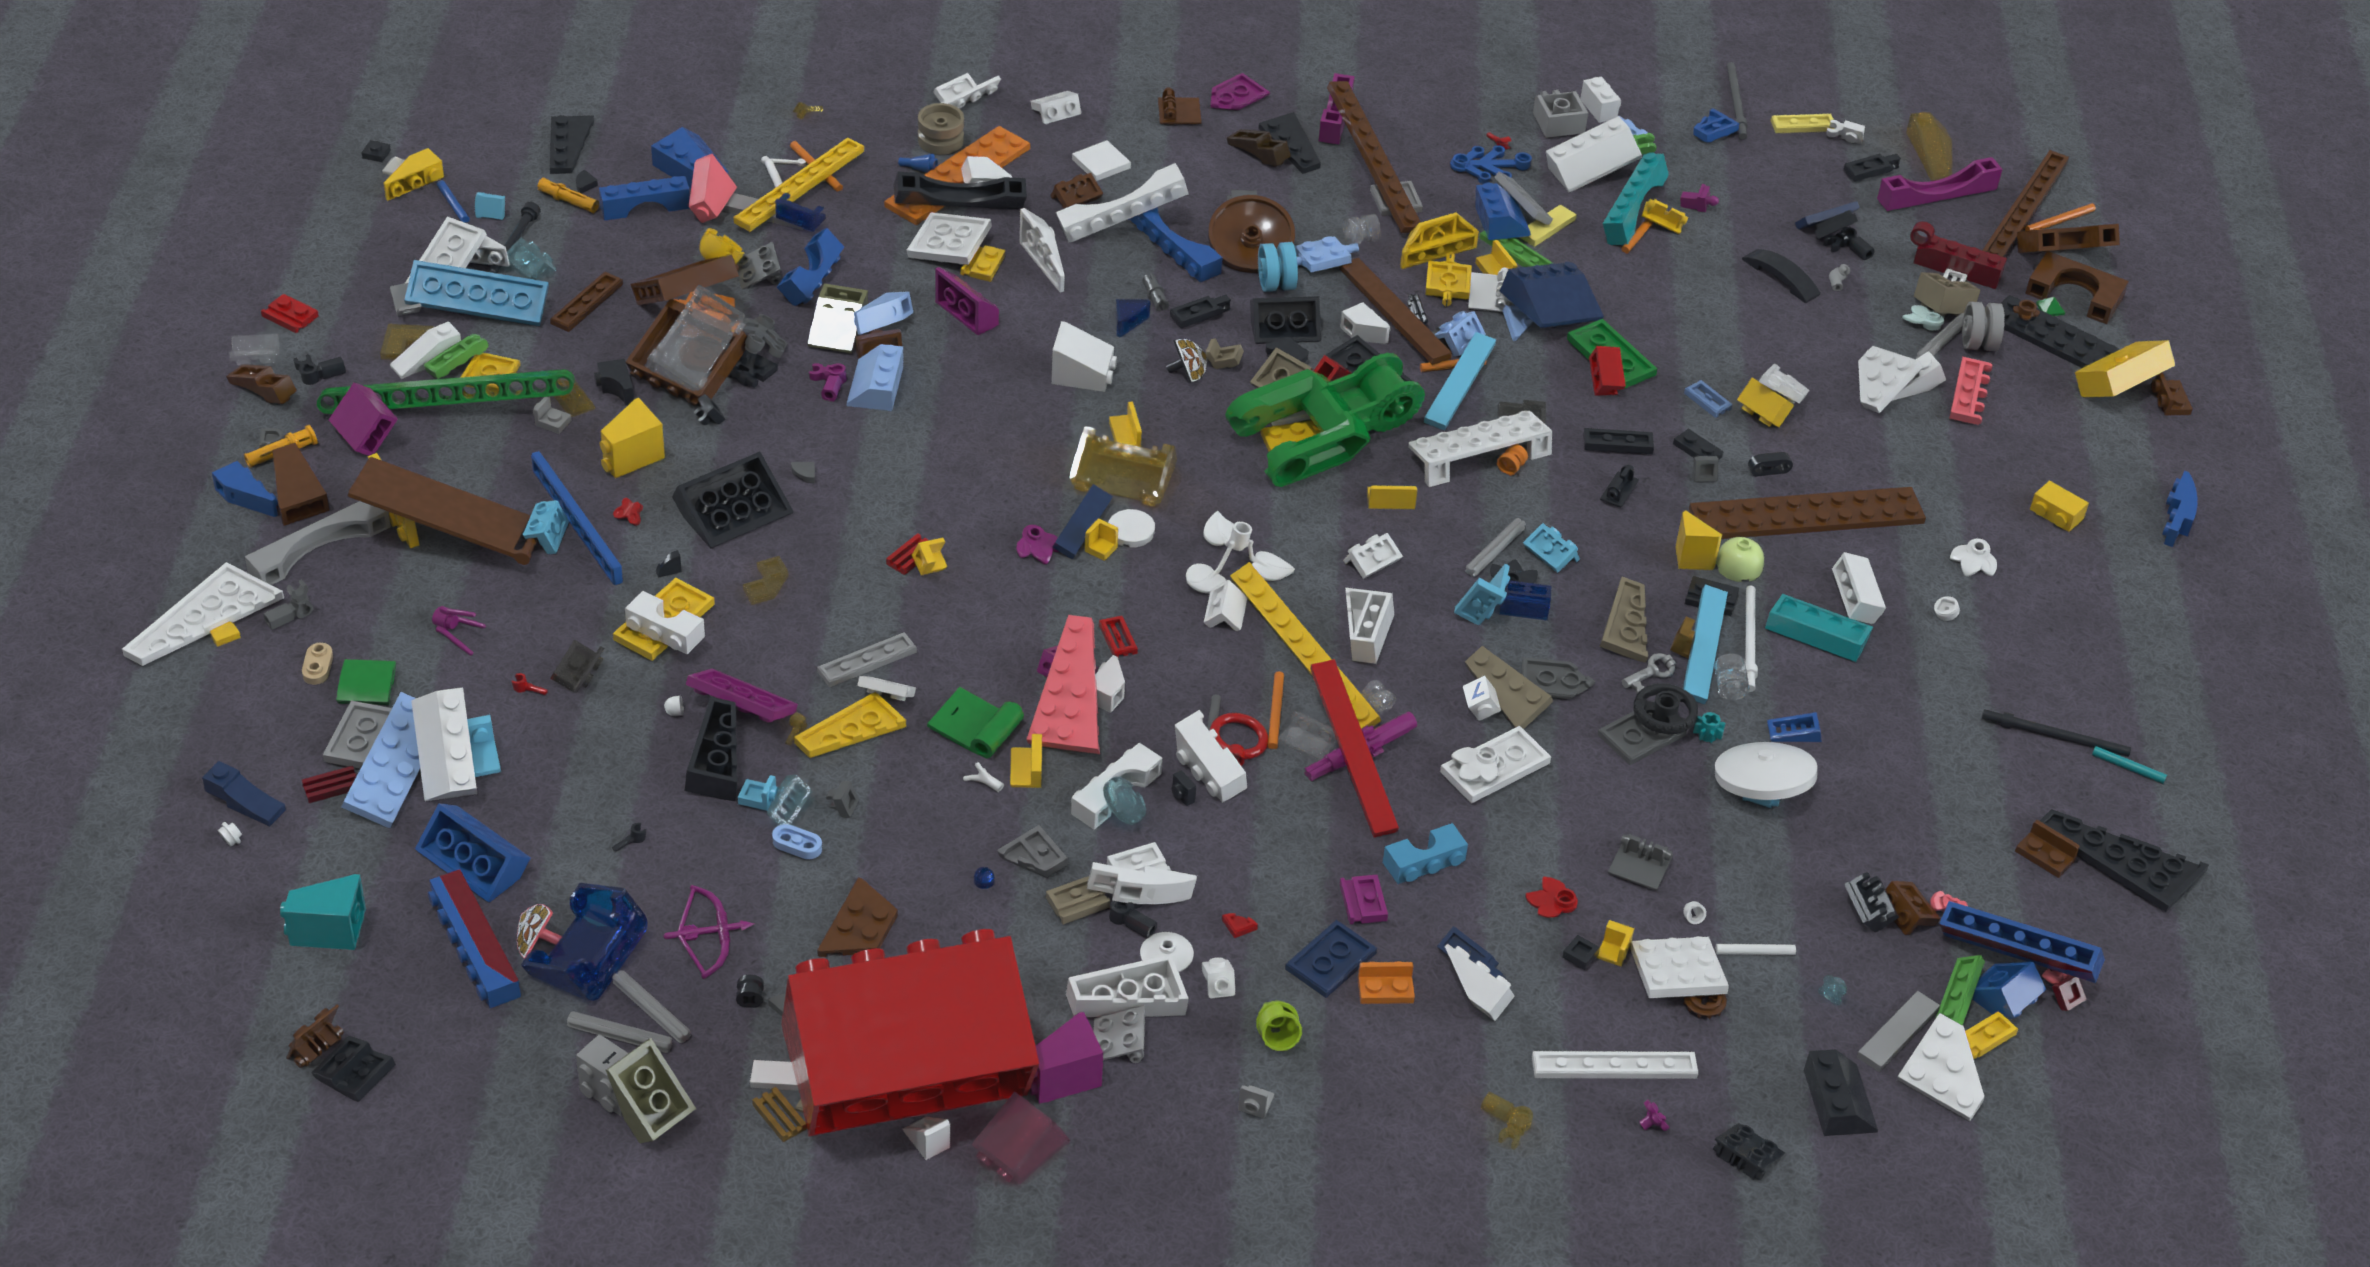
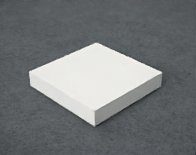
M1107 140L1072 153V160L1087 174L1092 173L1096 181L1131 168V162Z

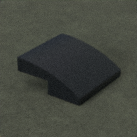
M348 1036L311 1073L320 1082L359 1102L396 1064L391 1056L372 1050L369 1042Z

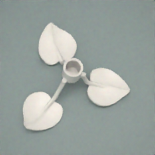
M1217 511L1207 521L1203 535L1210 544L1215 546L1225 544L1228 548L1215 571L1208 565L1194 564L1188 568L1186 580L1187 584L1193 589L1210 594L1212 588L1226 581L1219 573L1232 548L1241 551L1248 547L1250 561L1254 562L1252 564L1253 567L1267 581L1280 580L1292 574L1295 568L1269 552L1260 551L1254 556L1253 540H1250L1252 527L1245 522L1233 524Z

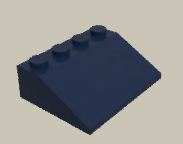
M1572 262L1508 269L1499 291L1540 328L1597 321L1604 317L1584 273Z

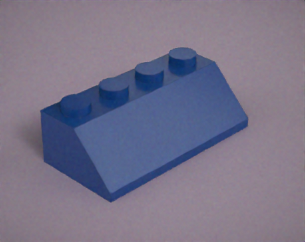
M440 803L436 807L415 847V850L447 873L460 869L470 889L487 902H491L517 882L531 857L460 807Z

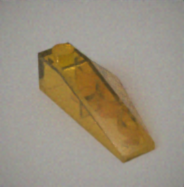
M1931 112L1911 113L1906 133L1930 180L1936 181L1951 176L1952 139L1948 131Z

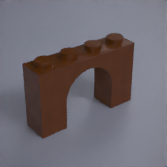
M2119 224L2017 232L2018 253L2120 245Z
M2047 251L2029 278L2025 294L2043 300L2047 299L2052 290L2059 285L2074 284L2090 291L2094 296L2086 317L2107 324L2124 298L2129 281Z

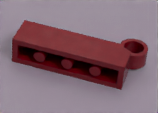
M1921 221L1915 224L1910 233L1911 241L1918 246L1914 264L1945 273L1946 269H1951L1966 274L1967 281L1992 289L1997 288L2002 278L2007 258L1934 235L1935 230L1928 222ZM1917 231L1924 232L1927 237L1919 235Z

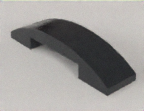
M1756 249L1742 257L1744 262L1757 271L1764 268L1791 286L1790 293L1804 303L1813 300L1821 294L1815 283L1800 267L1778 253Z

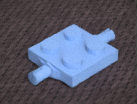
M1335 236L1324 237L1322 240L1313 242L1307 241L1295 246L1296 255L1298 256L1297 266L1301 265L1307 267L1310 272L1349 264L1352 263L1350 253L1359 252V246L1357 243L1346 246L1342 245Z

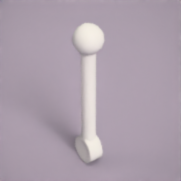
M763 156L761 162L765 164V161L770 158ZM771 159L773 163L806 165L804 159Z

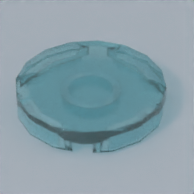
M1116 776L1105 783L1103 787L1104 798L1115 816L1126 824L1134 825L1145 817L1146 807L1144 800L1139 792L1135 793L1131 789L1134 787L1131 782Z

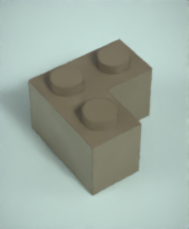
M1921 272L1914 297L1921 301V305L1932 308L1934 313L1942 316L1952 313L1958 316L1964 313L1969 301L1977 302L1980 289L1969 282L1950 281L1939 273Z

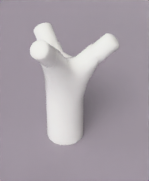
M979 762L975 764L979 772L978 775L963 777L964 781H978L988 785L997 792L1004 787V784L987 773L986 769L982 768Z

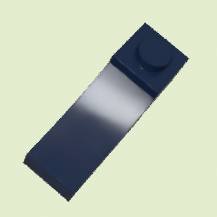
M220 761L202 777L205 792L226 801L228 808L269 827L286 810L284 803L254 786L240 774V770Z

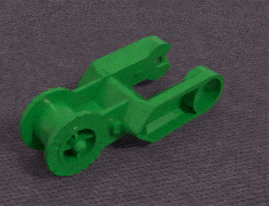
M1385 353L1373 356L1360 365L1352 374L1334 381L1329 380L1320 373L1306 369L1254 389L1236 398L1227 408L1225 416L1230 426L1239 436L1247 437L1261 431L1269 423L1305 410L1321 433L1298 442H1283L1275 446L1267 454L1268 468L1265 470V473L1275 486L1283 487L1350 461L1369 443L1370 436L1368 431L1374 429L1378 432H1385L1405 424L1422 407L1425 391L1415 381L1404 382L1401 378L1403 362L1394 353Z

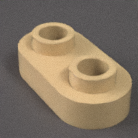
M316 643L307 649L302 667V675L306 683L316 685L327 680L333 660L332 648L328 644Z

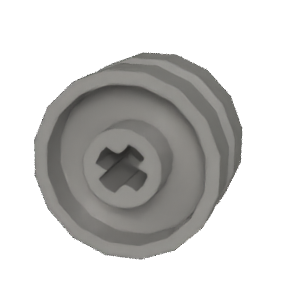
M1969 301L1964 311L1962 325L1964 349L1978 350L1982 345L1985 351H1998L2004 332L2003 305L1988 303L1984 308L1982 302Z

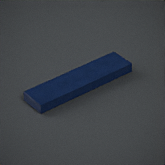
M1093 484L1055 541L1053 548L1073 559L1085 541L1086 531L1100 518L1113 496Z

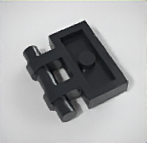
M745 350L727 377H734L742 385H749L755 388L758 385V380L764 382L778 371V364L759 354H753Z

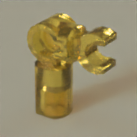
M1490 1091L1482 1102L1481 1109L1505 1122L1509 1121L1507 1128L1500 1131L1498 1142L1502 1143L1503 1139L1509 1137L1513 1139L1511 1149L1514 1150L1519 1145L1520 1135L1523 1136L1525 1131L1531 1128L1533 1112L1526 1106L1514 1107L1513 1103Z

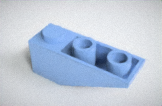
M885 293L855 311L854 324L857 328V333L863 334L901 321L913 314L910 293Z

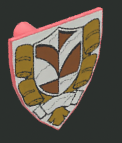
M536 904L528 908L520 916L517 931V947L524 959H527L538 938L556 946H559L563 940L562 936L546 929L545 926L553 912L544 904Z

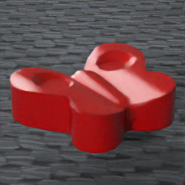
M624 498L622 505L615 509L613 515L617 519L628 518L631 524L639 525L641 521L639 513L642 511L643 505L639 502L633 503L629 498Z

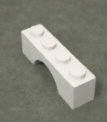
M1138 743L1132 749H1128L1119 760L1111 763L1098 777L1092 778L1086 787L1074 793L1071 799V814L1095 830L1111 816L1112 798L1110 793L1123 786L1134 785L1143 788L1148 786L1161 775L1162 757L1141 743Z

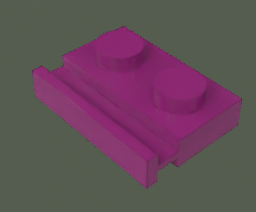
M1378 875L1352 877L1351 880L1340 878L1339 885L1350 925L1356 921H1361V923L1387 921L1388 912Z

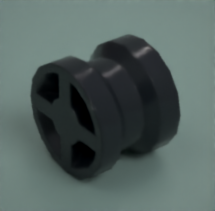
M752 974L741 976L737 981V1004L744 1008L759 1007L763 1003V979Z

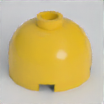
M708 228L700 241L699 249L702 257L710 259L732 254L735 264H737L745 254V252H741L743 249L726 235L723 237L717 236V230Z

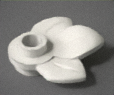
M1972 539L1967 545L1957 546L1953 549L1950 556L1951 560L1961 562V569L1966 577L1980 570L1988 576H1993L1997 569V561L1990 554L1989 544L1983 539Z
M1490 745L1480 746L1478 750L1465 747L1455 751L1451 756L1455 761L1462 764L1459 770V778L1462 780L1475 781L1481 777L1484 781L1490 782L1498 775L1497 764L1499 762V755L1497 750Z

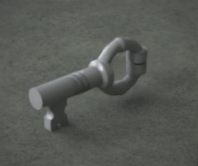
M1653 654L1648 660L1647 668L1624 678L1622 685L1624 688L1631 686L1638 693L1644 688L1641 685V681L1651 676L1659 678L1671 677L1675 671L1676 662L1670 655ZM1662 659L1669 670L1659 672L1654 662Z

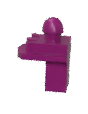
M1705 184L1701 185L1699 193L1682 192L1680 197L1681 207L1697 209L1699 212H1706L1708 205H1717L1719 199L1716 196H1710V186Z

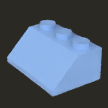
M880 344L858 359L847 406L892 411L903 370V347Z

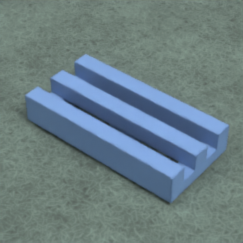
M1702 380L1685 388L1684 394L1715 418L1719 416V413L1724 414L1725 410L1729 411L1732 409V404Z

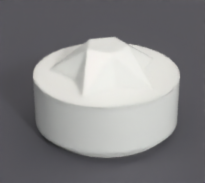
M1942 597L1937 600L1934 606L1937 617L1943 621L1955 619L1960 612L1959 604L1953 597Z

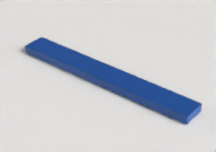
M540 451L532 453V469L553 501H558L570 525L612 584L623 583L621 564Z

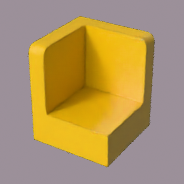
M1098 518L1085 533V552L1105 561L1118 548V527Z
M944 538L918 543L912 556L921 575L946 569L947 564L941 553V549L945 544Z
M1609 920L1597 958L1621 967L1631 946L1634 928Z

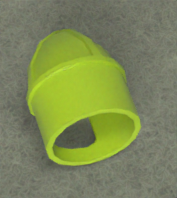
M1279 1000L1263 1004L1256 1018V1027L1265 1044L1276 1051H1284L1294 1047L1302 1036V1026L1296 1009L1289 1003ZM1271 1027H1279L1280 1031L1273 1033L1271 1032Z

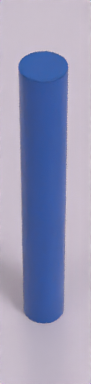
M438 181L437 187L460 221L464 223L469 222L468 215L445 181Z

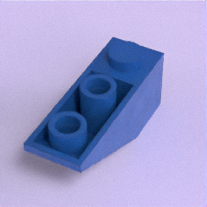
M235 461L212 472L215 490L227 502L273 517L278 516L276 508L278 506L277 498L273 493H269L260 480L257 481L252 476L251 471L247 467L244 468L238 461Z

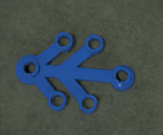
M1474 146L1468 154L1454 155L1450 161V166L1455 171H1466L1478 177V181L1484 184L1490 183V173L1496 176L1498 172H1501L1512 178L1510 172L1503 171L1497 167H1516L1518 170H1527L1531 166L1532 157L1528 153L1521 152L1515 155V159L1494 160L1495 158L1504 157V147L1494 146L1492 151L1484 156V148ZM1477 168H1482V169H1484V170H1486V171H1488V172L1481 171V170H1479V169H1477Z

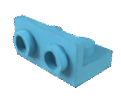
M557 500L537 503L523 533L525 539L537 537L547 554L557 553L569 523Z
M1544 523L1523 542L1528 550L1557 573L1572 559L1575 562L1580 560L1577 546L1570 540L1565 541L1562 539V535L1556 528H1549Z

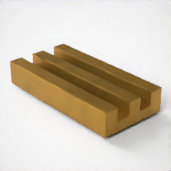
M777 1087L772 1088L769 1094L767 1092L763 1093L760 1099L758 1097L752 1099L753 1107L782 1142L807 1129L806 1122ZM773 1099H775L779 1103V1105L793 1120L797 1127L794 1126V1124L789 1120V1118L784 1114V1112L780 1109V1107L775 1103ZM764 1104H768V1106L772 1109V1111L776 1114L780 1121H782V1123L789 1130L788 1132H785V1130L771 1115V1113L767 1110Z

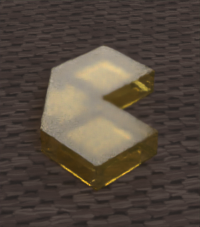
M780 556L757 562V569L763 579L743 584V591L751 605L774 599L788 578V570Z

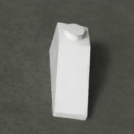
M449 321L431 328L390 364V367L401 379L425 370V363L461 341L460 333Z

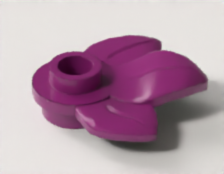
M1028 525L1023 529L1022 538L1017 542V553L1020 558L1032 555L1041 563L1048 564L1052 551L1059 552L1053 548L1058 537L1054 534L1046 533L1038 525Z

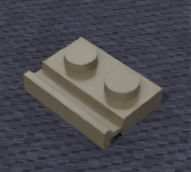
M1089 876L1046 891V899L1056 915L1061 918L1062 924L1110 908V899L1105 896V892L1087 889Z

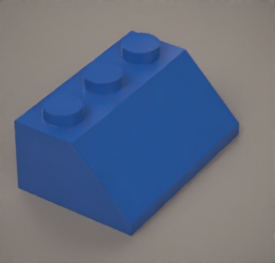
M1497 183L1476 185L1475 207L1488 240L1531 236L1519 203Z

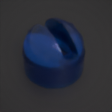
M980 867L976 870L974 874V884L976 887L988 889L994 885L995 875L991 869Z

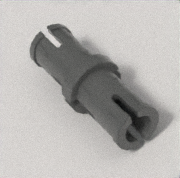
M1150 273L1152 280L1146 274L1142 282L1147 289L1148 298L1152 299L1157 311H1162L1159 305L1162 306L1163 310H1167L1169 302L1164 296L1163 287L1159 285L1154 274Z

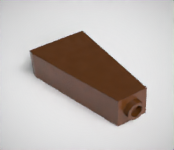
M296 443L272 450L279 510L283 526L330 511L327 493Z

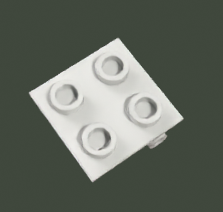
M1501 268L1498 275L1471 272L1468 309L1503 312L1505 305L1513 306V303L1499 292L1508 268Z

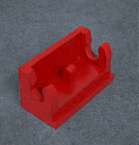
M1596 346L1589 357L1595 396L1618 395L1617 390H1624L1626 387L1620 347Z

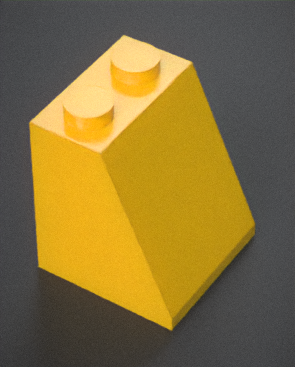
M640 398L634 399L601 430V441L599 443L603 452L601 464L606 472H610L614 478L665 458L662 423Z

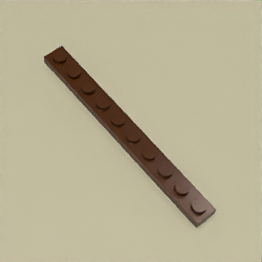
M1329 81L1327 89L1401 233H1410L1421 221L1348 81Z
M2049 150L1982 251L2006 257L2017 240V232L2024 230L2067 165L2068 156Z

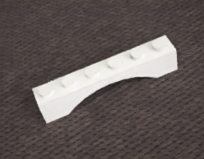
M1175 163L1156 171L1144 185L1120 199L1093 205L1075 204L1056 212L1068 242H1073L1189 193L1185 180Z

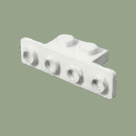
M966 73L936 87L934 94L941 103L951 104L960 109L970 100L975 102L983 94L987 93L990 95L998 89L997 85L1001 78L996 76L976 85L971 76Z

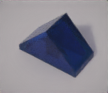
M1116 299V333L1119 338L1150 318L1151 301L1148 299Z

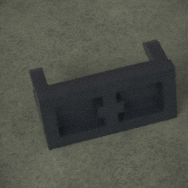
M1866 872L1851 882H1846L1844 885L1863 924L1872 931L1878 932L1898 919L1899 916L1881 879L1875 876L1869 881L1864 882L1870 878L1869 873Z

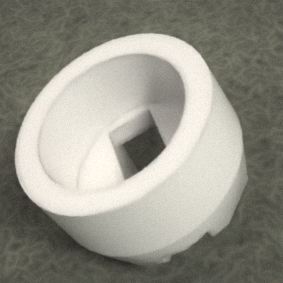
M681 695L673 696L666 700L664 707L667 714L670 716H683L684 704Z
M1693 901L1685 905L1683 914L1690 923L1699 924L1706 917V909L1699 902ZM1692 909H1693V911H1694V913H1695V915H1696V916H1694V917H1692V914H1691V910H1692Z

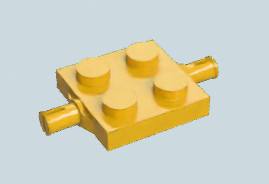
M1447 253L1446 261H1428L1425 295L1443 297L1442 304L1446 306V300L1447 306H1450L1452 298L1469 299L1472 265L1454 262V253L1451 254V258L1450 253Z

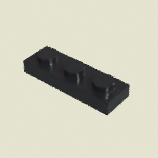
M1584 428V450L1653 454V432Z

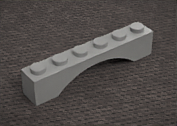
M359 501L246 555L245 561L248 574L273 585L285 579L289 570L300 558L319 546L346 538L371 537L390 528L389 512Z

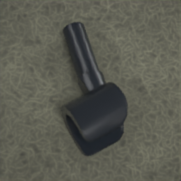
M641 823L632 824L630 835L614 845L612 849L617 852L632 842H643L646 838L647 829L640 831Z

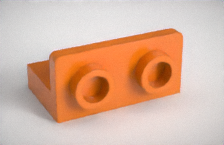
M1400 961L1360 963L1358 972L1360 1004L1414 1003L1413 963Z

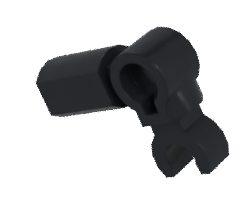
M1852 227L1843 228L1836 236H1827L1823 244L1824 246L1832 245L1831 252L1838 251L1839 247L1849 246L1863 260L1872 258L1875 252L1871 245L1860 236L1857 237V231Z
M308 354L305 361H298L297 358H294L295 368L300 372L302 382L306 385H314L322 377L327 379L346 373L341 356L319 362L317 366L312 363L311 356Z
M1112 901L1109 919L1112 923L1117 925L1125 924L1127 928L1147 939L1157 929V922L1135 910L1143 904Z

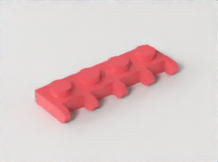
M1962 357L1949 419L1976 425L1981 424L1982 417L1974 414V412L1984 411L1985 405L1977 402V397L1985 398L1987 396V390L1979 387L1980 383L1988 384L1990 382V377L1982 374V372L1992 371L1993 365L1991 363Z

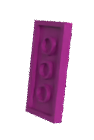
M713 668L688 675L686 685L694 688V692L702 695L709 694L716 698L736 702L737 710L744 713L752 712L759 715L758 718L766 722H773L796 713L797 703Z

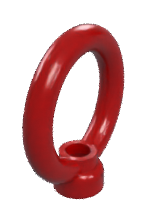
M1227 713L1217 717L1210 726V730L1214 729L1218 734L1215 740L1223 750L1228 748L1241 766L1244 764L1245 759L1261 755L1268 746L1269 739L1266 729L1251 716L1241 713ZM1228 723L1244 724L1256 732L1259 739L1258 744L1250 749H1244L1239 744H1232L1230 746L1220 737V728Z

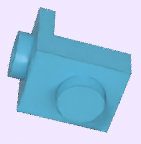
M770 775L766 783L746 779L738 795V804L768 811L772 801L775 802L779 794V787L776 786V777Z

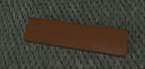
M607 272L602 273L550 319V324L567 332L571 331L623 285V279Z

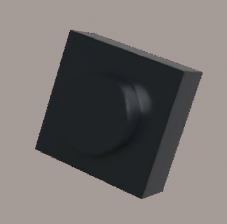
M370 140L361 152L362 159L383 162L391 151V146L387 143Z
M1182 770L1174 773L1171 787L1174 797L1181 800L1186 806L1195 803L1196 785Z
M1577 935L1564 949L1562 958L1585 970L1599 955L1600 947Z

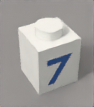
M1485 676L1463 686L1468 708L1478 720H1483L1501 711L1496 690Z

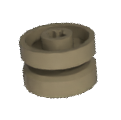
M934 103L920 110L918 114V143L923 150L937 155L954 153L962 148L964 143V115L959 108L951 104Z

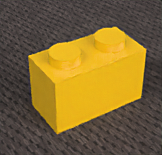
M1753 377L1737 399L1743 404L1741 407L1743 410L1751 415L1754 412L1761 415L1758 420L1769 427L1772 423L1780 427L1794 407V404Z
M2049 480L2034 494L2030 510L2070 532L2084 519L2089 503Z

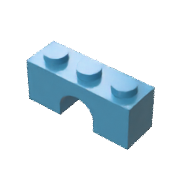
M1451 823L1430 831L1429 849L1427 850L1415 848L1408 839L1385 846L1383 864L1397 884L1405 881L1411 882L1422 875L1434 874L1442 868L1461 864L1466 859L1468 844L1454 824Z

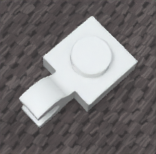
M1837 120L1830 121L1829 127L1835 129L1827 128V136L1836 137L1841 135V139H1845L1847 142L1861 144L1865 126L1846 120L1844 124Z

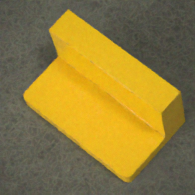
M1498 240L1493 241L1491 254L1476 257L1475 264L1483 274L1498 275L1501 268H1517V263Z
M1132 401L1128 402L1127 415L1109 417V424L1118 453L1141 451L1142 430Z
M1416 486L1367 487L1368 508L1415 509Z
M1032 734L1031 748H1011V787L1041 788L1042 734Z

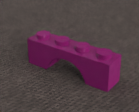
M1334 73L1332 81H1348L1353 90L1355 76ZM1329 95L1327 109L1323 110L1320 121L1318 141L1339 145L1345 122L1331 95Z

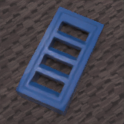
M1817 712L1767 720L1771 742H1822ZM1776 727H1781L1782 732L1777 733ZM1786 727H1791V731L1787 732Z

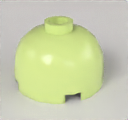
M1746 537L1731 538L1721 546L1716 560V564L1719 567L1718 571L1727 579L1741 582L1742 579L1753 581L1763 571L1764 553L1759 544Z

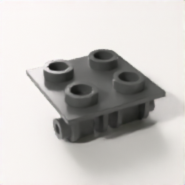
M773 242L743 256L737 263L739 266L737 271L742 290L766 278L775 285L779 284L782 279L779 272L781 267Z
M1631 833L1628 835L1623 834L1620 842L1621 846L1609 868L1608 874L1657 891L1673 857V851L1668 850L1669 847L1667 846L1664 847L1655 844L1653 847V841L1646 845L1647 839L1645 838L1641 843V838L1633 836Z

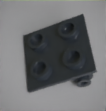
M1737 1123L1716 1137V1144L1713 1147L1716 1156L1728 1163L1730 1162L1732 1166L1741 1157L1737 1169L1740 1171L1744 1167L1742 1172L1753 1180L1755 1178L1761 1180L1766 1173L1764 1169L1785 1154L1774 1142L1763 1139L1751 1127Z

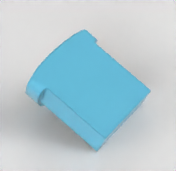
M477 192L475 198L476 218L486 217L502 220L505 216V196Z

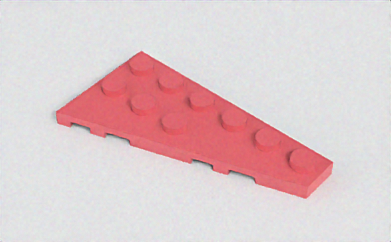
M1068 615L1027 736L1028 744L1032 743V734H1042V747L1100 754L1098 743L1099 727L1097 722V683L1095 678L1096 661L1094 659V623L1090 617Z

